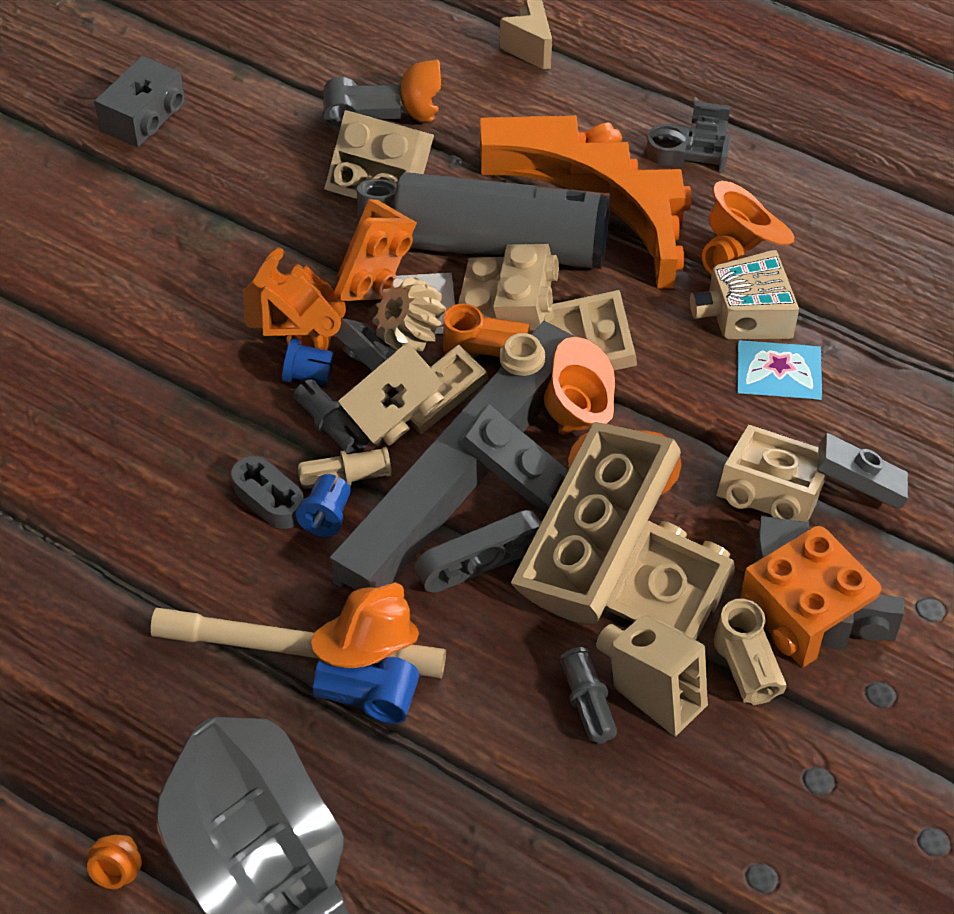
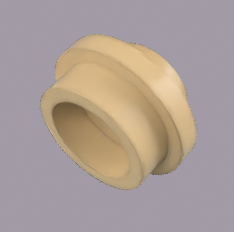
M518 333L509 337L502 346L500 362L506 371L514 375H531L543 367L545 363V350L535 336L527 333Z

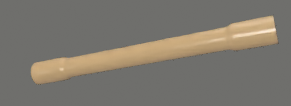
M156 608L151 620L152 637L186 642L203 641L318 658L313 653L311 646L313 632L209 618L198 613ZM412 644L388 657H396L410 662L419 670L420 676L442 679L446 649Z

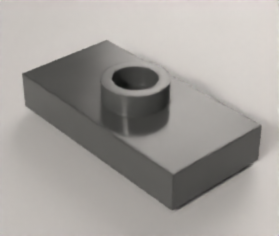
M829 433L825 434L819 443L818 470L900 510L908 499V472L884 461L872 450L860 449Z

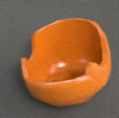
M438 59L422 61L411 65L403 73L400 81L402 104L407 113L420 123L432 122L435 119L434 114L439 109L437 106H433L432 97L441 89L440 62Z

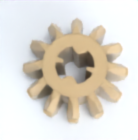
M407 277L401 280L395 278L391 289H383L382 301L375 304L379 309L378 314L372 320L378 326L376 336L386 344L391 345V348L399 350L404 344L409 342L415 350L423 352L427 341L435 342L436 329L444 326L440 322V316L446 310V307L440 303L442 294L421 279Z

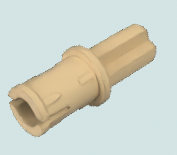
M387 447L353 454H346L344 450L340 451V456L301 462L298 465L300 484L304 489H311L317 478L324 474L336 476L333 485L336 484L338 477H340L350 487L351 482L383 476L390 477L391 463Z

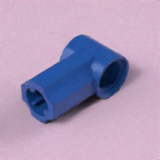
M386 657L377 664L374 663L358 668L336 667L319 659L315 672L313 694L314 697L362 707L370 717L377 721L388 724H400L406 719L420 673L413 664L396 657Z

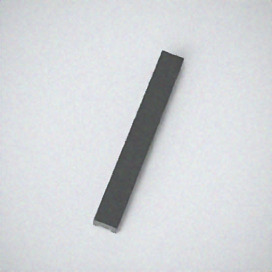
M543 321L531 335L540 341L545 350V363L538 372L527 376L514 375L506 371L503 366L330 556L334 584L339 587L346 584L355 590L367 587L378 588L392 584L490 471L488 467L458 443L478 413L490 404L519 430L524 432L545 408L544 394L552 378L553 357L557 345L565 338L575 336L546 321Z

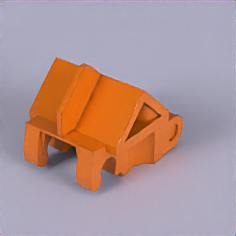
M280 247L275 248L268 255L253 281L243 290L246 326L249 328H263V336L308 335L312 329L324 337L335 335L340 329L341 318L344 317L346 312L345 302L335 297V290L329 283L317 276L307 265L303 268L301 265L296 264L290 273H280L277 270V265L284 255V250Z

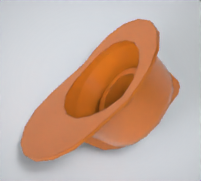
M719 181L714 184L712 190L716 202L709 214V224L718 236L729 235L734 237L741 243L744 251L752 250L764 240L778 245H790L794 242L795 236L792 231L767 211L751 193L741 186L728 181Z
M580 337L565 338L557 345L554 353L552 378L545 390L543 400L545 408L557 422L558 433L566 435L572 430H586L592 426L594 421L607 424L612 420L614 413V369L605 353L588 339Z
M395 582L378 588L367 587L353 591L349 595L341 615L323 625L314 633L311 640L313 653L321 661L332 666L358 668L379 662L396 651L415 643L419 636V631L416 625L410 621V609L407 601L404 599L402 585Z

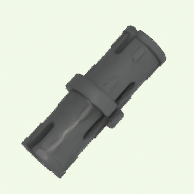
M313 379L305 381V384L311 390L310 393L300 384L294 392L293 399L314 419L316 429L321 434H328L343 451H346V454L357 453L352 444L360 452H363L369 443V438L348 417V413L338 401H333Z

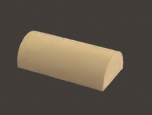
M594 421L511 581L514 588L536 605L562 618L582 624L597 623L680 457V448L675 440Z

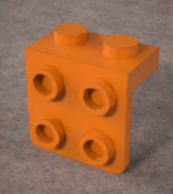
M368 199L337 274V277L340 279L335 288L334 296L342 301L383 299V289H391L400 261L411 247L413 241L412 233L417 222L379 200Z
M816 526L747 567L740 599L753 601L760 606L766 620L764 628L771 634L777 648L783 654L791 656L803 668L817 659L824 632L876 600L881 592V584L827 529Z

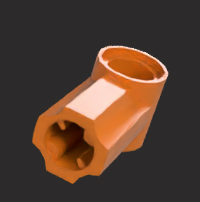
M456 304L448 308L444 313L443 351L447 354L459 344L473 359L479 354L500 357L501 348L509 337L518 333L530 334V323L483 317L480 310L473 305Z

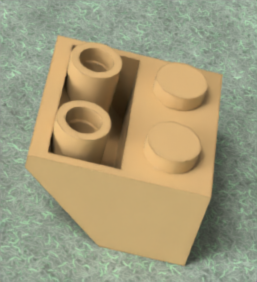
M345 110L324 189L357 199V186L363 181L384 179L397 185L399 178L405 172L424 174L434 135Z

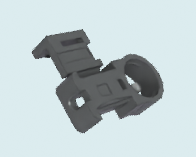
M695 101L692 123H695L696 127L687 128L673 124L654 126L650 129L647 137V156L650 160L660 165L683 167L684 162H698L719 166V172H724L731 136L726 133L730 106ZM661 141H669L675 143L678 146L673 148H664L658 146L655 143Z

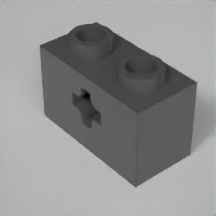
M141 56L94 100L100 131L139 147L149 136L155 134L159 127L174 112H177L185 102L181 72Z

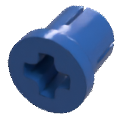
M291 338L284 360L282 381L292 383L293 379L304 382L313 379L319 385L327 386L330 379L329 373L332 371L334 352L301 345V340Z
M324 474L317 478L310 495L300 502L296 511L298 523L306 531L321 537H330L339 532L344 520L342 512L351 493L348 483L338 477L332 492H330L336 476L332 474Z

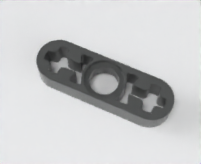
M530 510L521 511L429 549L417 559L414 564V571L428 592L443 591L524 557L541 525V521L535 512Z

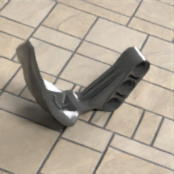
M213 717L208 718L194 728L158 797L156 824L165 850L204 914H349L344 905L341 892L335 884L337 869L343 851L344 836L313 785L286 732L268 719Z

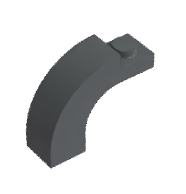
M761 516L755 546L754 563L808 531L809 522ZM879 595L876 600L825 631L821 645L846 651L850 635L861 636L871 641H895L904 615V598Z

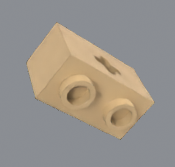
M407 342L338 402L374 444L379 446L385 441L390 446L410 429L406 422L420 411L425 416L444 400L440 393L447 387L411 344ZM394 388L400 392L406 388L407 391L402 395L405 401L402 407L398 408L394 404L388 407L385 406L390 400L387 394L389 389Z

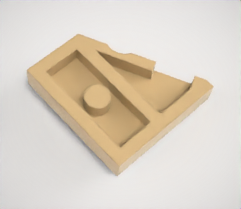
M620 290L556 303L552 305L551 312H545L544 321L575 337L588 339L597 345L608 357L614 370L637 366L636 354Z

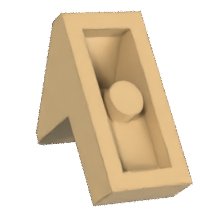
M524 0V7H518V16L505 17L500 20V47L504 51L541 69H551L552 36L542 0Z

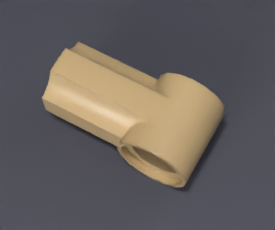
M734 599L723 607L713 639L714 646L718 653L727 659L743 702L752 703L753 706L767 703L784 693L786 682L763 629L766 621L765 615L760 606L753 601ZM731 627L741 628L745 630L747 633L737 632Z

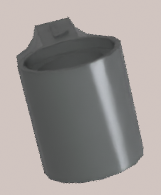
M347 77L332 78L327 81L323 90L324 121L329 127L340 130L345 110L380 120L401 119L400 85L357 86L353 80Z

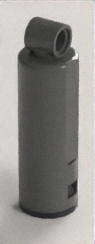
M410 172L403 173L397 185L389 180L371 179L363 181L357 186V226L368 199L379 200L417 222L412 233L413 241L410 249L483 257H504L507 245L549 244L551 255H557L559 265L602 269L610 215L609 193Z

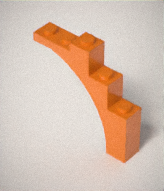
M576 115L480 118L481 175L527 177L555 183L572 190L609 193L610 210L635 231L653 257L657 289L674 288L676 271H683L684 267L683 246H676L675 241L679 240V228H682L684 211L691 210L690 186H684L681 169L638 170L637 159H630L628 142L586 143L585 132H578Z

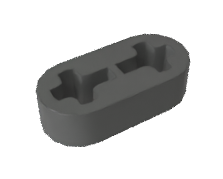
M244 457L233 465L231 475L234 493L242 502L274 528L288 529L299 524L296 518V511L304 497L303 492L294 482L262 457ZM249 476L250 478H252L245 482L246 477ZM260 476L262 486L255 481V479L259 478ZM275 499L282 505L276 508ZM289 503H292V507H290V508H287V507H286V505H288Z

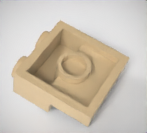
M514 244L506 246L504 257L469 258L458 304L475 306L480 310L483 317L530 323V330H536L544 321L545 312H551L553 294L551 281H557L559 274L557 255H551L549 244Z
M748 424L724 465L717 496L727 499L736 508H753L771 514L773 518L808 522L828 475L818 470V447Z
M647 521L604 609L633 623L639 617L648 616L697 640L710 612H715L735 572L734 561L729 558L730 553L723 547L710 541H704L703 545L686 538L687 533L674 524L661 521L660 525H656Z

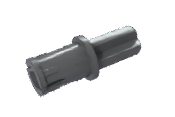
M577 647L566 651L561 655L559 662L571 689L569 702L572 707L578 709L588 739L594 741L597 745L605 744L607 740L615 738L617 734V728L606 701L608 696L607 686L599 681L591 660V653L587 648Z

